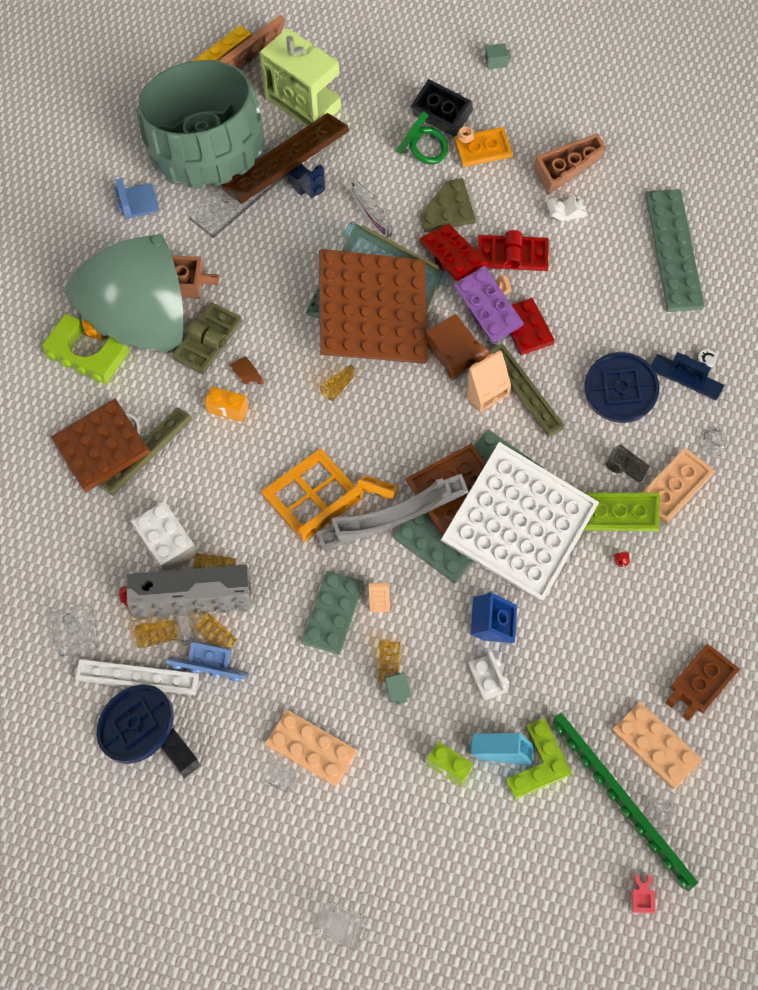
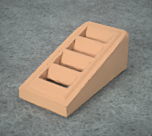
M388 582L369 583L371 612H388L390 610Z

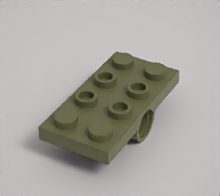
M211 302L198 321L195 319L191 321L187 328V336L173 353L172 359L204 375L241 324L242 317Z

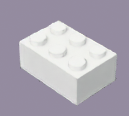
M165 501L131 521L135 532L161 571H171L197 555L194 543Z

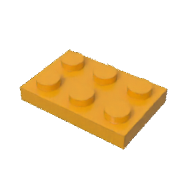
M504 127L475 132L474 139L469 143H463L457 136L454 137L463 167L511 158L513 154Z

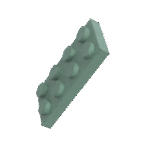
M326 571L302 639L303 645L337 655L341 654L364 586V581Z

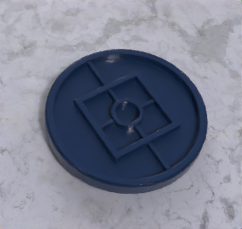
M626 352L610 353L595 361L586 375L584 384L585 396L591 408L604 419L616 423L634 422L645 417L655 406L660 388L657 374L652 366L643 358Z
M146 684L131 686L114 696L103 709L97 724V741L102 752L113 761L122 764L137 763L152 756L165 743L173 726L174 711L170 699L157 687Z

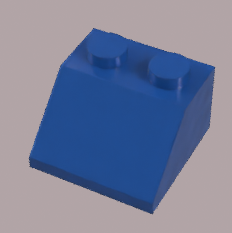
M491 592L473 597L470 635L483 641L515 643L517 605Z

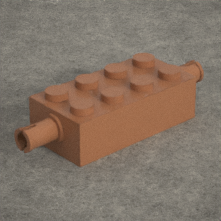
M171 255L176 268L182 298L200 299L201 286L203 284L219 285V274H203L204 267L201 257Z

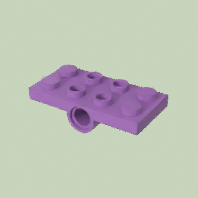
M485 266L454 284L473 318L480 324L492 344L524 325Z

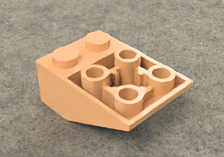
M501 350L489 354L486 359L474 363L469 368L467 397L479 412L510 395L511 383Z

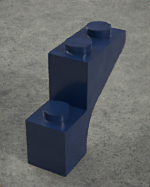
M300 164L288 173L289 183L300 196L307 193L310 198H313L326 190L324 168L322 165L316 166L311 172L303 164Z

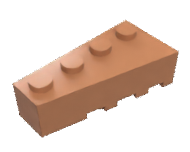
M596 133L536 156L534 169L547 194L549 195L601 159L605 145L599 134Z

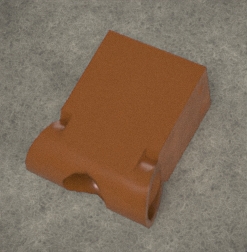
M457 314L452 315L426 331L427 347L443 367L446 368V372L451 380L463 374L474 363L486 359L489 355L486 347L475 340V337Z

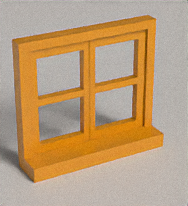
M320 448L263 489L261 495L304 543L315 535L317 531L330 524L332 518L339 517L362 500L363 489L359 485L355 486ZM320 462L330 473L331 477L312 489L301 475ZM336 480L347 493L328 507L316 493ZM295 481L306 495L287 508L275 494ZM310 498L322 512L302 525L291 511Z

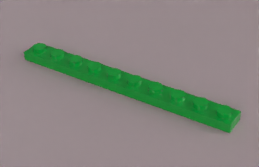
M562 712L556 715L553 720L555 731L565 737L567 740L566 744L570 750L577 752L582 765L585 768L589 767L593 772L594 780L599 785L602 784L607 790L606 794L610 800L617 802L621 807L620 812L622 815L633 822V827L640 836L643 835L650 850L661 857V863L666 870L673 872L676 876L677 884L688 892L698 884V881Z

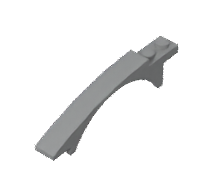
M462 474L445 480L441 478L418 495L392 507L359 516L332 518L333 526L317 531V534L325 551L358 538L370 537L412 520L468 493V489Z

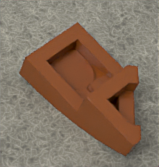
M246 356L230 364L231 369L239 379H242L243 384H248L249 382H257L258 385L264 384L261 376Z

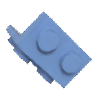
M115 179L117 187H114L116 198L120 197V200L117 202L119 210L124 212L125 219L159 211L154 188L151 183L125 189L123 179Z

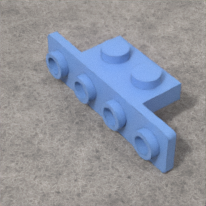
M197 641L191 642L188 660L170 656L165 662L174 669L189 668L190 672L193 673L208 672L212 677L227 676L229 680L240 682L241 679L244 680L248 672L229 668L231 648Z

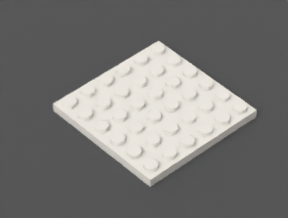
M499 442L440 541L543 602L599 502Z

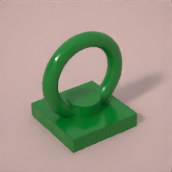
M423 111L396 151L402 154L409 144L410 150L416 159L425 164H437L446 157L448 144L443 134L437 129L428 126L421 127L429 116ZM424 133L432 134L439 140L441 152L438 156L426 157L417 149L416 143Z

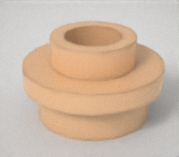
M464 126L458 131L457 137L461 142L469 143L474 139L475 134L472 128Z

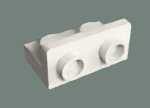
M489 651L487 656L468 662L483 701L506 693L509 682L506 674H502L500 671L501 663L497 655L494 656L493 652Z

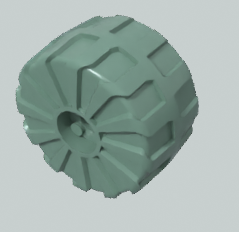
M216 60L181 63L157 74L142 89L139 95V105L136 111L144 146L154 169H159L170 183H185L189 188H202L203 184L213 183L215 186L228 183L236 174L243 175L255 164V158H258L263 151L264 136L258 100L251 81L247 80L244 72L235 66Z

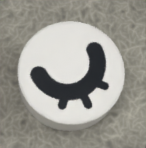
M708 349L702 350L697 358L698 362H703L709 367H713L717 360L716 354Z

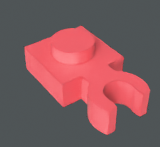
M636 874L634 877V883L638 889L632 890V913H655V890H648V886L652 882V877L649 874L646 876V883L640 882L639 874Z

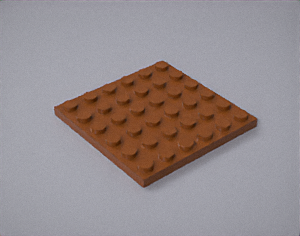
M320 249V355L426 364L428 362V348L425 338L427 331L425 260Z

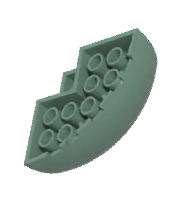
M163 234L137 237L114 244L85 261L69 279L64 291L73 309H77L84 321H88L94 326L93 329L103 336L108 335L116 339L115 342L128 347L133 345L146 351V348L157 349V352L176 351L182 343L183 306L176 268Z

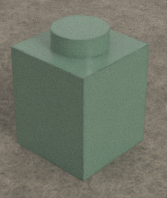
M505 43L486 45L485 60L487 68L507 67L508 60H510V50H507Z
M402 672L384 678L390 702H395L396 705L408 702L407 698L412 696L405 673Z

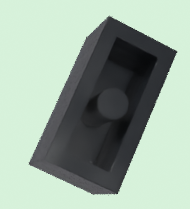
M172 728L161 749L182 777L186 778L201 765L175 729Z

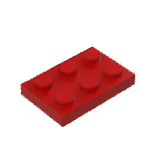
M533 298L512 304V307L524 323L522 327L510 333L520 355L554 344L555 340Z

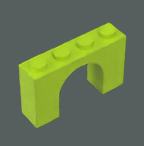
M65 313L43 343L44 355L51 361L56 360L66 368L71 367L75 369L80 375H87L95 382H102L107 385L130 352L129 347L115 342L116 339L109 337L98 353L88 357L75 355L72 353V348L83 333L84 328L80 319Z

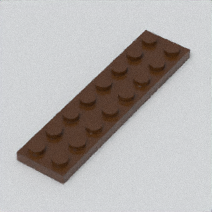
M326 113L256 160L255 164L243 175L236 174L230 182L222 184V190L241 204L248 201L267 186L276 182V180L349 132L348 125L331 114Z

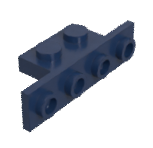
M677 352L673 361L657 354L651 364L656 373L716 401L725 386L708 377L711 367L690 358L686 354Z

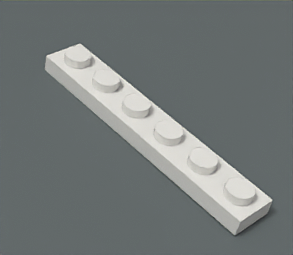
M79 659L75 679L82 682L123 687L146 684L155 686L164 692L196 695L199 674Z

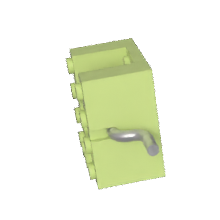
M288 28L260 51L265 99L306 127L326 113L333 116L341 109V97L326 87L339 74V62L334 57L329 56L316 46L313 47L310 41L305 40Z

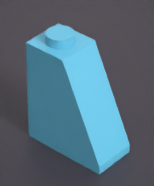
M521 733L473 734L472 741L470 742V752L478 760L533 766L534 745Z

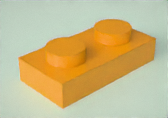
M364 474L357 483L363 491L380 494L385 499H393L399 489L397 485Z

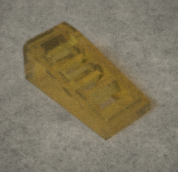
M349 365L321 384V394L330 401H334L354 378V366Z
M196 553L194 569L201 568V563H205L204 568H209L210 563H213V567H217L218 563H221V566L226 564L234 566L236 565V558Z
M209 613L194 628L212 645L221 646L220 644L228 637L230 640L224 647L231 648L237 641ZM210 622L212 625L204 631L203 628ZM216 627L218 630L210 636L209 633ZM222 632L224 635L216 642L214 639Z
M175 620L135 625L134 634L137 649L178 640ZM167 627H169V629H170V634H171V635H168V636H167V632H166V628H167ZM158 629H161V631H162V636H160V637H159ZM150 631H153L154 637L152 638L150 636ZM142 633H145V639L142 638Z
M380 641L378 682H384V678L388 677L383 676V672L399 674L400 642ZM384 649H395V653L384 652ZM383 656L395 657V661L383 660ZM383 664L395 665V668H383Z

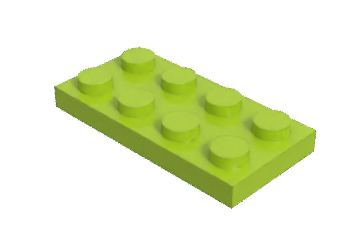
M585 493L598 501L599 504L583 531L659 532L660 493Z

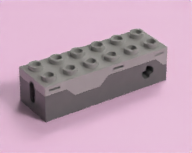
M247 564L127 574V586H122L119 589L120 602L130 609L133 618L145 620L148 617L166 618L168 615L184 617L193 613L197 615H205L208 612L226 613L230 610L244 612L247 609H252L251 578Z

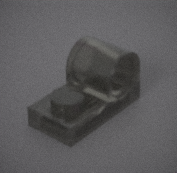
M621 444L612 449L605 463L608 470L614 473L625 472L637 482L643 481L650 465Z

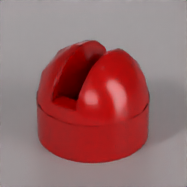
M629 552L613 555L618 567H623V565L626 567L630 563Z

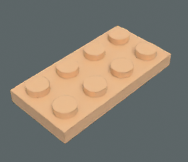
M684 448L642 493H660V520L667 524L713 476L715 470Z
M639 702L612 729V732L673 790L702 761L698 754L642 702Z
M289 710L285 711L265 743L266 747L335 787L357 753V749Z

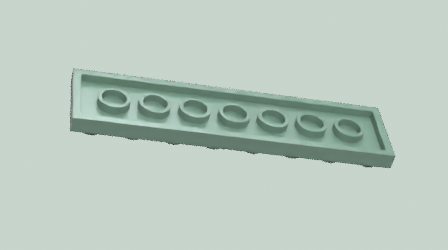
M681 189L647 191L645 196L667 312L703 310L704 301Z

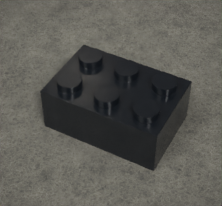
M430 79L427 80L410 106L415 117L419 118L424 111L429 115L425 122L454 137L457 136L458 131L463 127L473 111L471 100Z

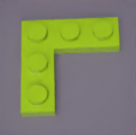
M545 718L526 725V730L542 764L506 779L514 800L572 775Z

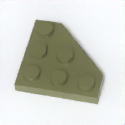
M464 179L446 181L422 212L421 222L425 233L434 231L448 223L452 227L475 223L476 219Z

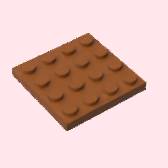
M116 398L51 436L85 493L151 453Z
M471 443L407 477L406 482L416 496L438 479L443 478L445 480L462 474L469 493L486 463ZM468 493L427 512L442 537Z

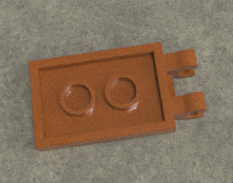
M707 643L673 682L670 688L674 692L670 695L666 704L673 708L679 699L689 707L682 717L689 721L697 710L702 714L707 710L738 673L740 668Z

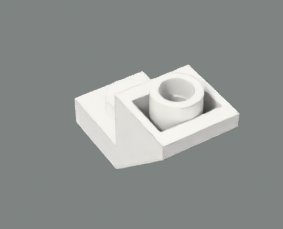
M571 196L563 203L553 198L547 201L551 216L561 221L588 215L584 200L575 196Z

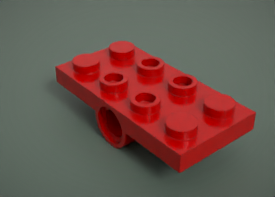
M449 223L419 238L420 244L434 257L435 264L439 266L438 269L441 272L446 270L456 281L469 276L483 266H487V261Z
M518 230L507 231L505 236L478 235L477 252L487 261L486 268L548 271L549 238L522 237V233Z

